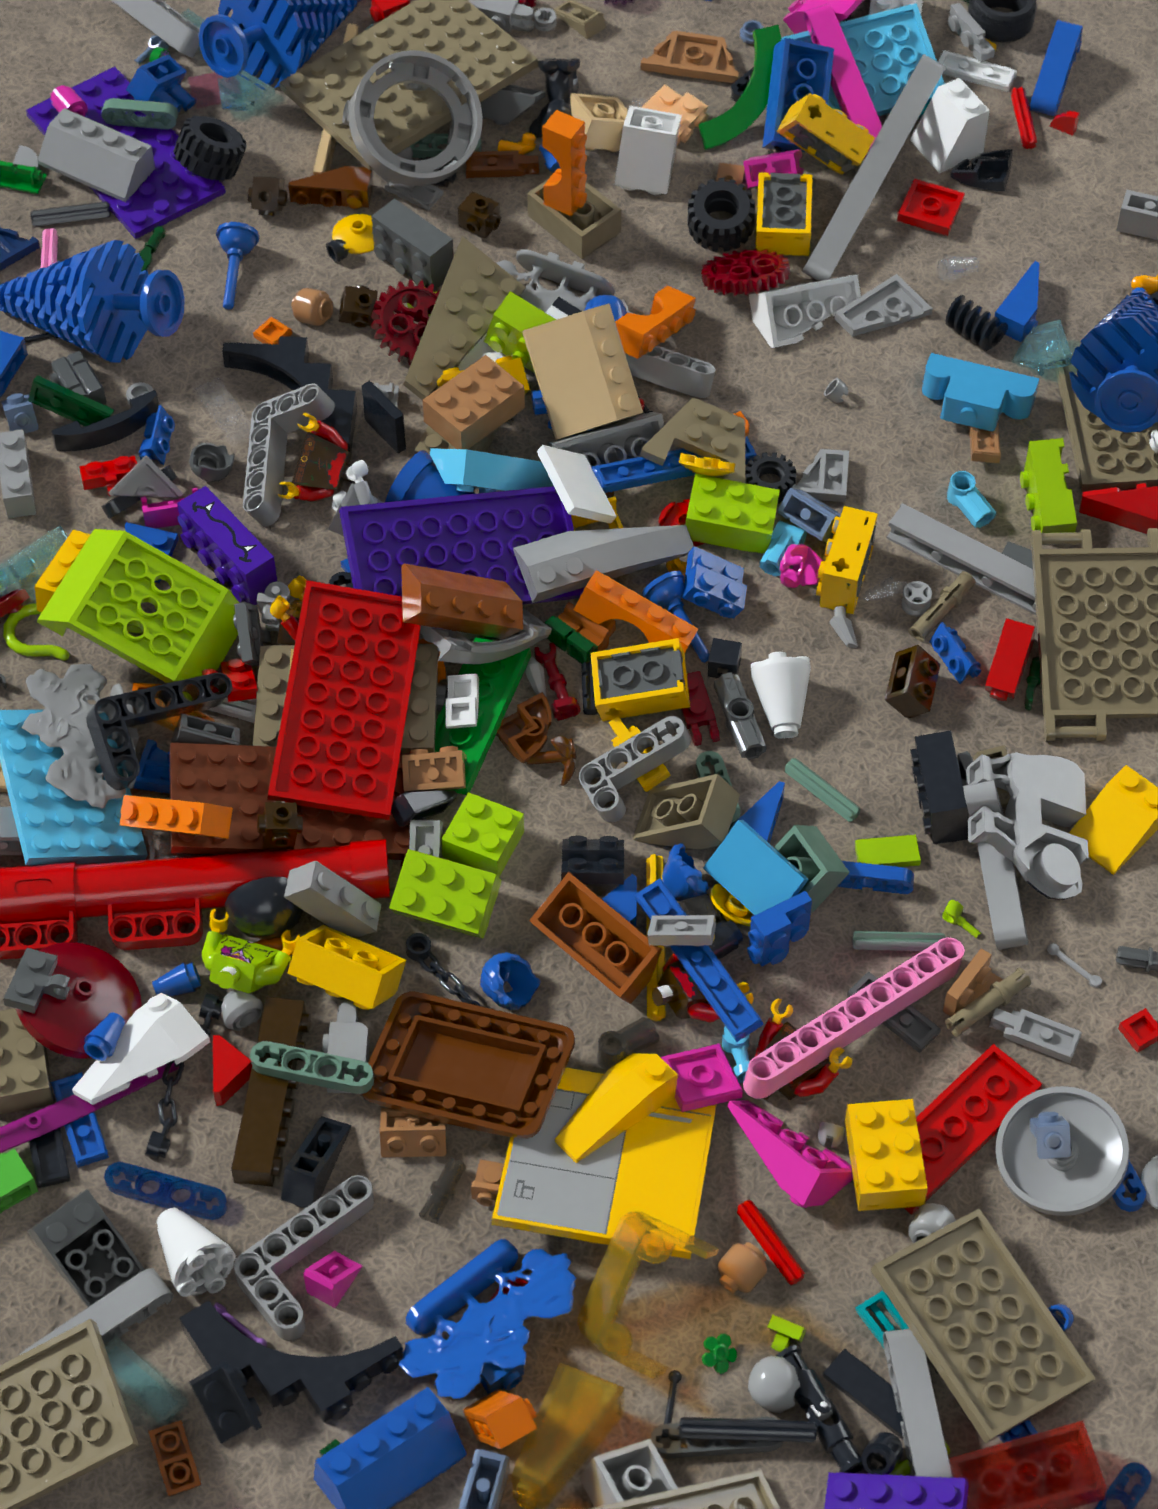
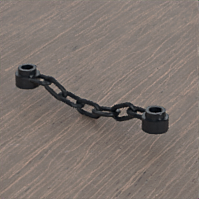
M415 933L407 938L406 954L410 959L418 961L425 971L433 973L439 979L440 984L450 994L457 995L462 1002L481 1006L477 1001L470 998L464 990L463 983L453 973L446 972L440 966L439 961L431 952V940L428 936L422 933ZM421 947L423 951H414L413 949ZM428 957L432 960L429 965L430 968L423 961ZM449 977L456 983L454 990L446 983L449 981Z
M206 993L199 1013V1017L204 1018L205 1021L203 1025L199 1026L210 1037L209 1025L212 1018L219 1019L222 1012L221 1005L224 1001L219 1000V996ZM174 1060L167 1063L162 1080L167 1085L166 1096L158 1103L159 1119L164 1127L161 1133L153 1130L147 1144L145 1156L154 1159L159 1157L166 1158L171 1144V1139L166 1137L170 1127L174 1126L178 1119L175 1101L171 1099L172 1086L179 1082L184 1070V1062L177 1065L174 1064L176 1068L179 1067L175 1080L172 1076L167 1080ZM170 1103L173 1120L171 1117H168L165 1121L163 1104L165 1107H168Z

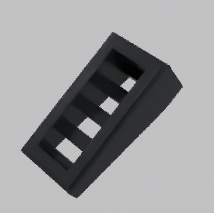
M455 790L402 793L392 803L391 815L399 827H405L410 825V820H424L444 812L457 798Z

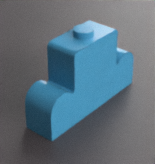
M931 353L925 368L922 393L930 399H944L940 416L942 420L987 431H995L1002 412L1013 419L1029 417L1036 398L1040 378Z

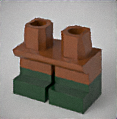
M568 602L563 613L557 618L552 616L545 622L546 625L552 628L550 635L546 639L564 652L567 651V654L579 663L591 662L592 652L604 651L609 646V638L616 630V621L610 619L597 624L574 611L576 605Z

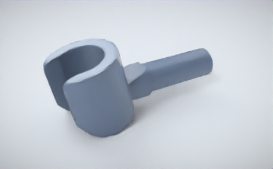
M152 36L149 39L147 50L134 61L139 65L151 55L156 47L169 49V45L159 36Z

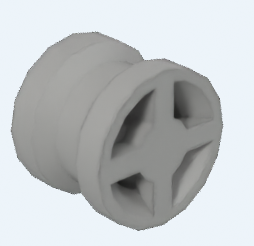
M913 581L904 587L901 605L905 613L918 617L922 616L930 608L932 590L929 585L921 581Z

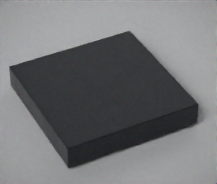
M372 382L364 383L361 386L365 421L399 454L406 449L404 415Z

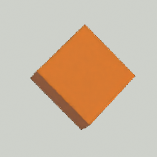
M270 317L253 332L254 338L263 344L279 345L280 336L290 337L292 335V329L273 317Z

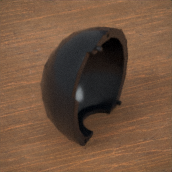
M266 877L252 880L239 886L229 894L225 907L228 916L239 931L248 937L270 940L281 936L286 930H291L299 922L303 909L284 898L288 878Z

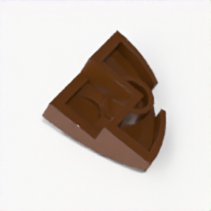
M543 692L518 704L517 712L504 718L496 733V736L506 749L523 764L535 757L548 740L547 734L549 726L552 724L550 705Z

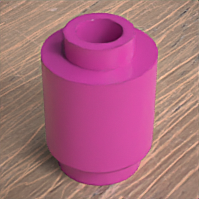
M61 85L53 90L51 93L52 105L59 113L65 108L85 117L87 104L71 87Z

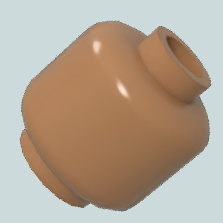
M303 288L292 300L293 314L299 322L319 326L323 325L332 316L333 302L328 293L322 290Z
M746 1242L744 1245L740 1243L732 1245L718 1262L717 1269L722 1276L719 1282L732 1293H735L737 1290L743 1293L751 1292L767 1272L766 1256L749 1242Z

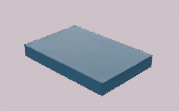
M744 820L736 822L703 867L706 872L754 915L798 895L809 880Z

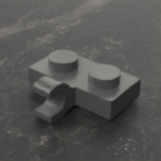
M246 602L234 604L235 614L233 621L235 628L238 630L239 643L237 651L243 663L258 666L260 646H263V643L272 644L270 631L261 630L258 606Z
M26 948L4 996V1005L35 1014L43 994L66 1000L70 991V987H67L70 978L61 974L52 976L57 965V956Z

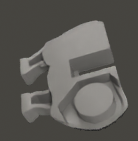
M1015 752L1004 757L991 759L986 755H980L966 769V786L994 780L996 787L1004 789L1009 793L1010 799L1005 811L1006 817L999 812L994 813L986 806H983L969 817L968 841L974 844L986 841L994 846L999 853L1015 864L1024 880L1031 887L1048 899L1065 900L1081 893L1083 883L1080 864L1089 858L1088 840L1042 824V819L1063 827H1071L1086 815L1084 772L1076 763L1058 756L1026 755Z

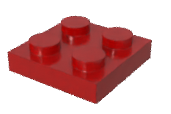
M914 178L898 212L897 221L948 236L964 201L965 193Z

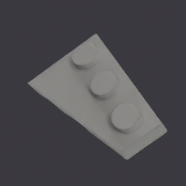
M895 274L835 312L834 319L853 337L931 315L933 308L898 274Z

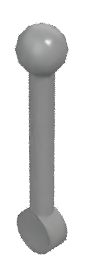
M1051 943L1047 947L1050 955H1056L1089 980V984L1092 987L1097 988L1101 986L1102 979L1100 976H1092L1062 953L1057 944Z

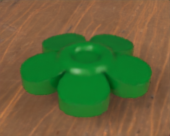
M720 1334L717 1338L708 1336L703 1343L704 1348L710 1352L703 1354L702 1362L706 1367L714 1366L717 1373L727 1372L729 1369L728 1362H735L737 1359L736 1349L729 1348L732 1341L729 1335Z

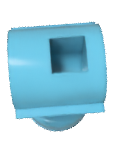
M724 1027L722 1047L727 1053L733 1054L737 1064L733 1068V1072L738 1082L744 1083L750 1062L747 1050L750 1034L736 1042L728 1029Z

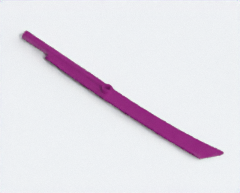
M175 1062L172 1063L168 1074L179 1069V1067H175ZM167 1064L157 1068L158 1074L148 1078L147 1074L130 1081L129 1088L94 1105L73 1094L0 1127V1153L69 1124L162 1078Z

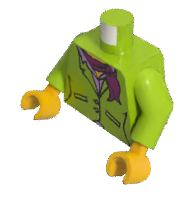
M213 909L210 912L209 926L211 931L207 933L201 953L206 969L211 971L209 980L212 983L218 984L223 989L232 988L245 993H253L263 986L277 983L291 961L290 955L294 952L300 934L297 935L295 940L290 941V930L284 931L281 935L282 951L224 934L222 936L220 933L228 928L229 916L226 911L225 918L217 920L215 919L216 909Z

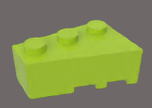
M1063 438L1029 441L1024 471L1020 472L1021 488L1027 489L1025 496L1026 508L1028 511L1032 510L1033 513L1031 528L1032 530H1040L1041 533L1076 532L1077 519L1072 489L1067 488L1064 474L1069 473L1068 464H1062L1061 462L1062 450L1065 447Z

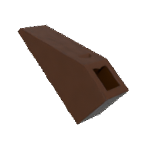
M344 166L288 183L290 202L300 205L321 204L326 207L347 206L352 209L369 208L373 189L372 170H368L366 167Z

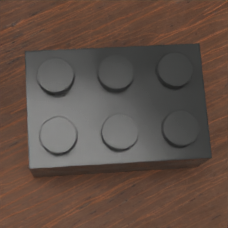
M395 198L371 216L374 252L380 260L390 262L394 265L397 272L407 274L417 286L420 280H423L424 287L426 288L433 283V291H435L444 283L454 258L453 239Z

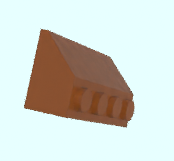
M405 563L401 565L403 622L505 639L523 630L522 600L505 581Z
M570 872L566 874L529 920L613 993L629 1004H632L651 980L662 951L657 945H649L647 936Z

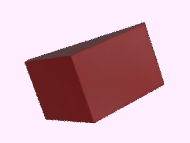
M213 1035V1094L216 1106H223L250 1080L252 1064L249 1058L223 1037Z

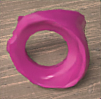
M791 544L780 562V581L782 585L790 588H797L799 584L802 586L818 585V571L823 560L810 547L803 544Z

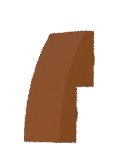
M182 1420L148 1431L168 1497L202 1486Z

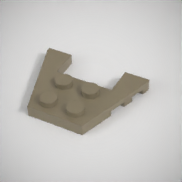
M693 397L643 446L639 455L663 466L671 445L674 444L702 457L735 463V473L723 475L722 479L745 483V419Z

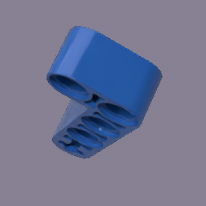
M1057 20L1030 104L1031 111L1056 116L1073 61L1076 62V55L1080 51L1083 26Z

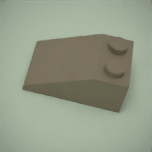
M719 774L650 789L633 840L665 846L683 843L686 848L700 850L719 846L728 834L740 794Z

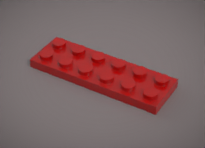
M992 1044L916 1117L927 1183L925 1202L998 1132L1004 1117L1017 1102L1042 1088L1043 1084L995 1044ZM920 1206L905 1207L904 1209L913 1215Z

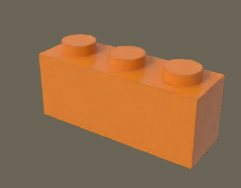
M496 1390L462 1409L477 1440L498 1449L506 1447L537 1429L533 1421L537 1415L530 1401L527 1398L523 1400L521 1396L501 1390Z

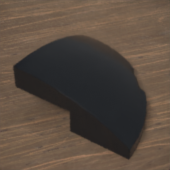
M1013 149L982 153L980 157H976L971 161V166H968L969 159H966L952 169L951 178L979 189L1005 191L1011 170Z

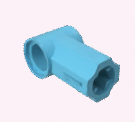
M966 471L955 472L950 478L947 500L952 505L959 507L975 528H981L989 524L995 518L996 511L975 487L976 480L974 476Z
M778 521L773 530L770 545L760 561V568L767 574L775 577L781 576L780 562L785 551L791 544L804 545L807 531L783 521Z

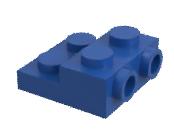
M694 546L688 553L682 598L697 606L711 610L722 617L735 618L744 610L747 585L742 584L744 568Z
M806 891L751 917L747 952L755 965L759 963L762 967L768 963L772 965L780 963L789 952L790 940L796 942L807 934V931H809L812 899Z

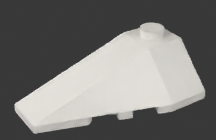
M858 274L773 289L768 292H759L758 294H749L753 322L771 348L798 343L804 339L803 333L811 328L815 330L823 327V320L830 316L835 317V312L861 297Z
M160 993L150 998L146 1004L136 1010L124 1025L113 1055L107 1057L104 1061L96 1060L72 1091L76 1096L94 1105L129 1088L130 1081L147 1074L148 1078L158 1074L157 1068L173 1060L177 1065L187 1060L211 1041L209 1036L179 1001Z

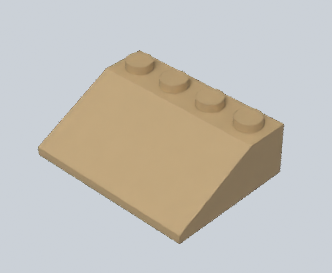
M610 304L578 312L522 331L556 440L643 413Z

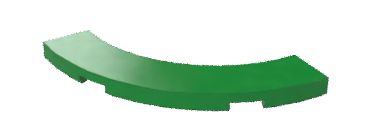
M779 24L756 29L752 32L755 56L751 79L739 100L729 110L714 119L698 125L705 150L720 146L741 134L754 123L766 108L774 46L782 40Z

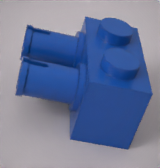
M169 54L139 66L126 89L135 100L169 103L174 105L178 112L182 108L186 112L197 101L196 98L192 97L181 86V81L187 71Z

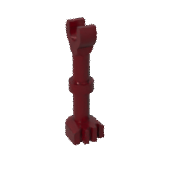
M549 643V653H541L537 646L534 648V656L545 667L549 676L548 684L550 689L556 693L558 699L554 700V703L551 704V710L554 718L560 721L577 716L581 708L576 698L569 697L565 687L567 684L563 674H560L556 665V646L553 643Z

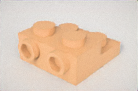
M665 84L641 107L682 115L677 145L680 142L686 143L690 139L693 129L696 126L699 128L698 125L706 122L708 118L706 114L708 106L688 92L681 96Z

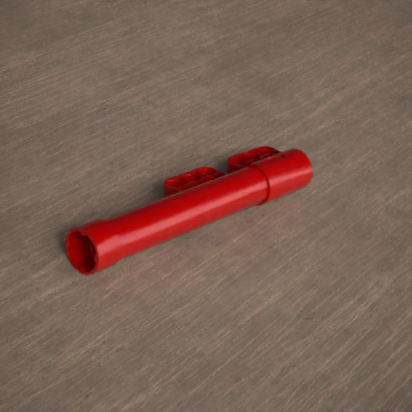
M386 839L350 842V845L87 865H77L76 862L0 868V937L6 938L4 945L0 947V960L22 958L26 948L39 951L47 946L58 944L54 942V939L60 933L69 934L68 939L63 943H78L77 921H80L81 918L108 916L109 934L114 945L121 950L193 945L199 942L203 935L202 909L225 907L229 894L239 886L252 880L266 877L288 878L289 870L313 861H318L373 899L390 898ZM192 923L195 925L194 930L190 933L180 932V928L184 924ZM153 926L164 927L162 933L157 936L148 934ZM121 929H132V933L127 938L117 937ZM27 936H38L34 944L29 946L23 944Z

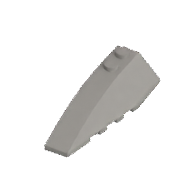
M686 525L567 531L515 547L513 551L532 603L585 587L596 570L609 576L611 579L687 556L694 545Z

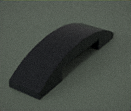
M153 390L130 399L131 409L81 428L78 421H74L52 430L56 450H88L111 444L131 435L146 425L148 416L152 413H157L159 401L156 391Z

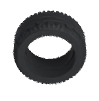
M970 0L968 13L986 32L985 39L995 42H1012L1025 37L1032 29L1037 3L1036 0ZM1002 7L1010 9L1014 12H999L991 8Z

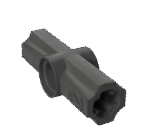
M732 672L722 674L717 680H714V688L726 717V727L732 732L741 758H747L748 760L758 758L762 753L766 752V744L754 716L753 703L747 698L739 675H734Z

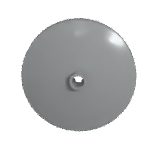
M1058 1086L1044 1088L1027 1095L1009 1110L997 1133L996 1159L1005 1185L1023 1204L1045 1214L1070 1216L1081 1214L1100 1206L1116 1192L1128 1168V1137L1120 1117L1102 1098L1083 1089ZM1057 1112L1059 1116H1063L1070 1124L1071 1156L1040 1159L1037 1156L1036 1138L1030 1131V1118H1037L1039 1113Z

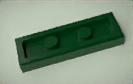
M37 375L33 380L28 401L73 422L78 421L80 425L85 427L113 416L114 409L41 376Z

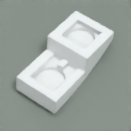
M478 675L448 676L446 728L476 727L479 706Z

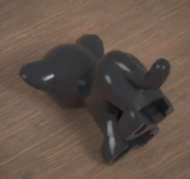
M547 58L545 60H538L539 69L545 73L546 93L549 103L545 105L540 111L538 118L529 127V133L534 134L536 138H542V127L556 110L571 116L570 97L572 93H578L577 69L580 67L579 58Z

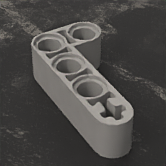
M669 716L584 765L579 772V780L602 819L608 822L621 820L626 813V806L617 790L685 751L690 745V734L680 718ZM647 747H654L649 753L643 754ZM627 762L625 767L616 769L620 763ZM601 777L598 783L590 785L594 778ZM615 801L611 807L604 808L607 802Z

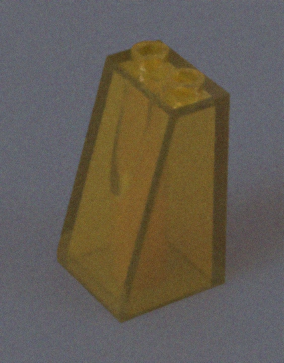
M559 1363L534 1423L537 1429L529 1433L511 1474L513 1498L517 1500L516 1503L524 1509H547L621 1420L624 1414L623 1386Z

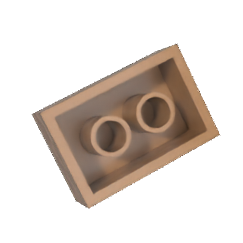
M484 355L422 400L424 422L456 449L468 450L525 408L524 385L487 355Z

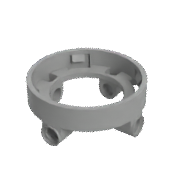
M410 50L388 55L368 70L354 91L351 100L346 101L342 123L350 126L353 141L363 159L380 175L390 179L389 189L396 193H402L400 191L412 193L415 186L431 185L443 181L463 166L474 152L480 139L482 109L475 88L457 66L436 54ZM389 68L392 70V72L377 80L374 85L369 80L375 72L378 76ZM452 80L462 95L465 96L467 100L465 104H461L456 93L447 84L449 81ZM400 83H404V87L415 91H424L429 87L442 97L450 110L453 124L449 130L447 147L440 154L427 160H408L394 154L383 144L375 128L374 110L379 97L388 88ZM453 158L455 159V160L452 161L450 164H448L447 166H445V165H446L447 163H449Z

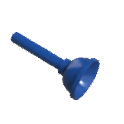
M241 222L223 223L216 231L220 246L227 253V258L229 259L223 308L228 310L234 307L240 261L259 242V232L254 227Z
M671 571L665 573L644 588L642 591L644 598L693 625L683 609L684 575L682 572ZM697 632L691 645L701 662L705 663L709 660L710 652Z

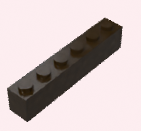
M266 997L257 1043L269 1041L305 1049L302 1035L303 1032H309L311 1014L306 1013L305 1002ZM265 1053L264 1057H260V1062H265L267 1058H271L270 1054ZM282 1055L280 1056V1061H277L279 1067H281ZM294 1058L289 1061L287 1067L291 1070H296L297 1061H303V1059ZM252 1067L231 1167L234 1183L273 1187L275 1176H281L283 1157H279L281 1147L287 1146L289 1129L285 1127L286 1118H292L294 1099L290 1097L292 1089H298L299 1082L263 1075L256 1072Z

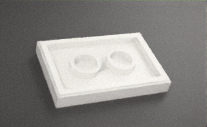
M542 445L537 451L538 456L567 513L596 521L612 523L617 516L586 456Z

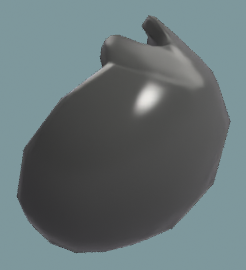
M200 443L192 449L189 464L196 476L206 482H215L228 476L232 469L235 455H229L225 445L216 446L212 443Z

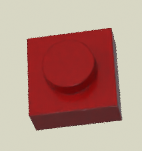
M1146 1008L1119 1024V1031L1137 1053L1158 1041V1023Z

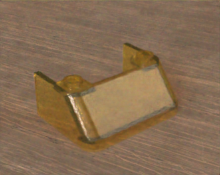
M633 1211L623 1215L618 1222L578 1315L577 1324L580 1332L605 1356L655 1379L665 1374L668 1367L631 1349L633 1339L630 1330L623 1324L615 1321L642 1259L654 1264L666 1261L671 1256L675 1245L705 1259L717 1255L719 1248L644 1212Z

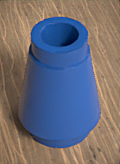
M183 962L157 980L152 981L156 995L163 993L169 997L196 992L195 988L202 986L200 976L193 962L189 964Z
M109 1013L85 1037L84 1050L91 1058L104 1061L107 1057L113 1055L125 1025L124 1018L117 1013Z

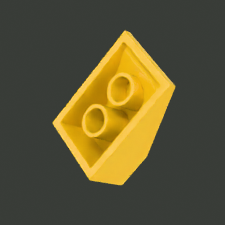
M1125 765L1106 784L1086 810V815L1078 820L1069 834L1088 840L1089 857L1114 875L1158 830V787Z

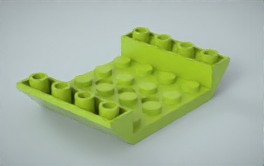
M94 529L37 619V622L61 636H64L69 628L162 681L171 683L202 676V671L205 669L218 670L220 662H223L238 636L233 616L235 614L234 604L239 602L228 588L132 534L121 530ZM165 580L168 582L170 589L166 591L159 590L155 586V581ZM144 602L152 603L156 608V612H144L141 604ZM130 625L138 626L142 630V635L138 637L131 636L127 631V627ZM182 692L187 700L192 701L190 694Z

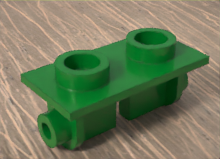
M0 160V187L33 194L39 193L47 174L35 166L30 167L18 164L15 168L13 163Z

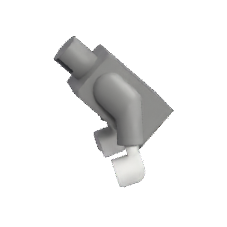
M363 460L353 463L347 469V477L351 481H355L356 484L352 483L347 493L342 490L333 496L332 508L336 511V514L328 530L342 536L344 535L339 513L341 507L384 503L372 495L368 482L362 478L368 474V466Z

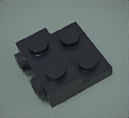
M579 835L563 839L561 881L570 872L583 884L624 885V840H618L614 836L587 839L585 836Z

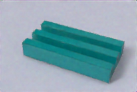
M882 1290L858 1305L855 1311L884 1348L883 1331L867 1309H871L886 1331L895 1330L876 1305L881 1301L901 1329L909 1327L887 1294Z

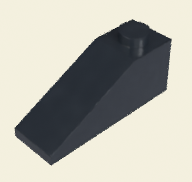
M324 1116L319 1118L285 1168L281 1195L282 1201L307 1208L320 1198L349 1134L351 1125Z

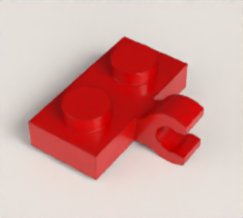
M120 456L110 461H94L87 465L79 466L84 490L107 486V491L109 492L137 464L136 457Z
M240 658L231 659L228 662H220L221 673L227 675L232 682V691L227 696L228 702L256 699L258 689L252 666L243 663ZM205 669L202 671V675L218 673L214 669ZM210 686L214 693L219 691L215 686Z

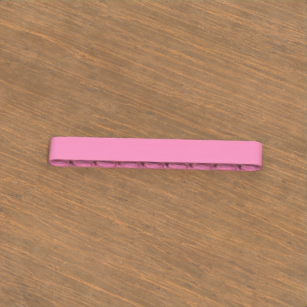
M951 937L937 941L755 1056L749 1062L743 1083L745 1092L756 1099L768 1097L827 1059L833 1049L838 1047L844 1048L953 978L958 972L965 952L962 943Z

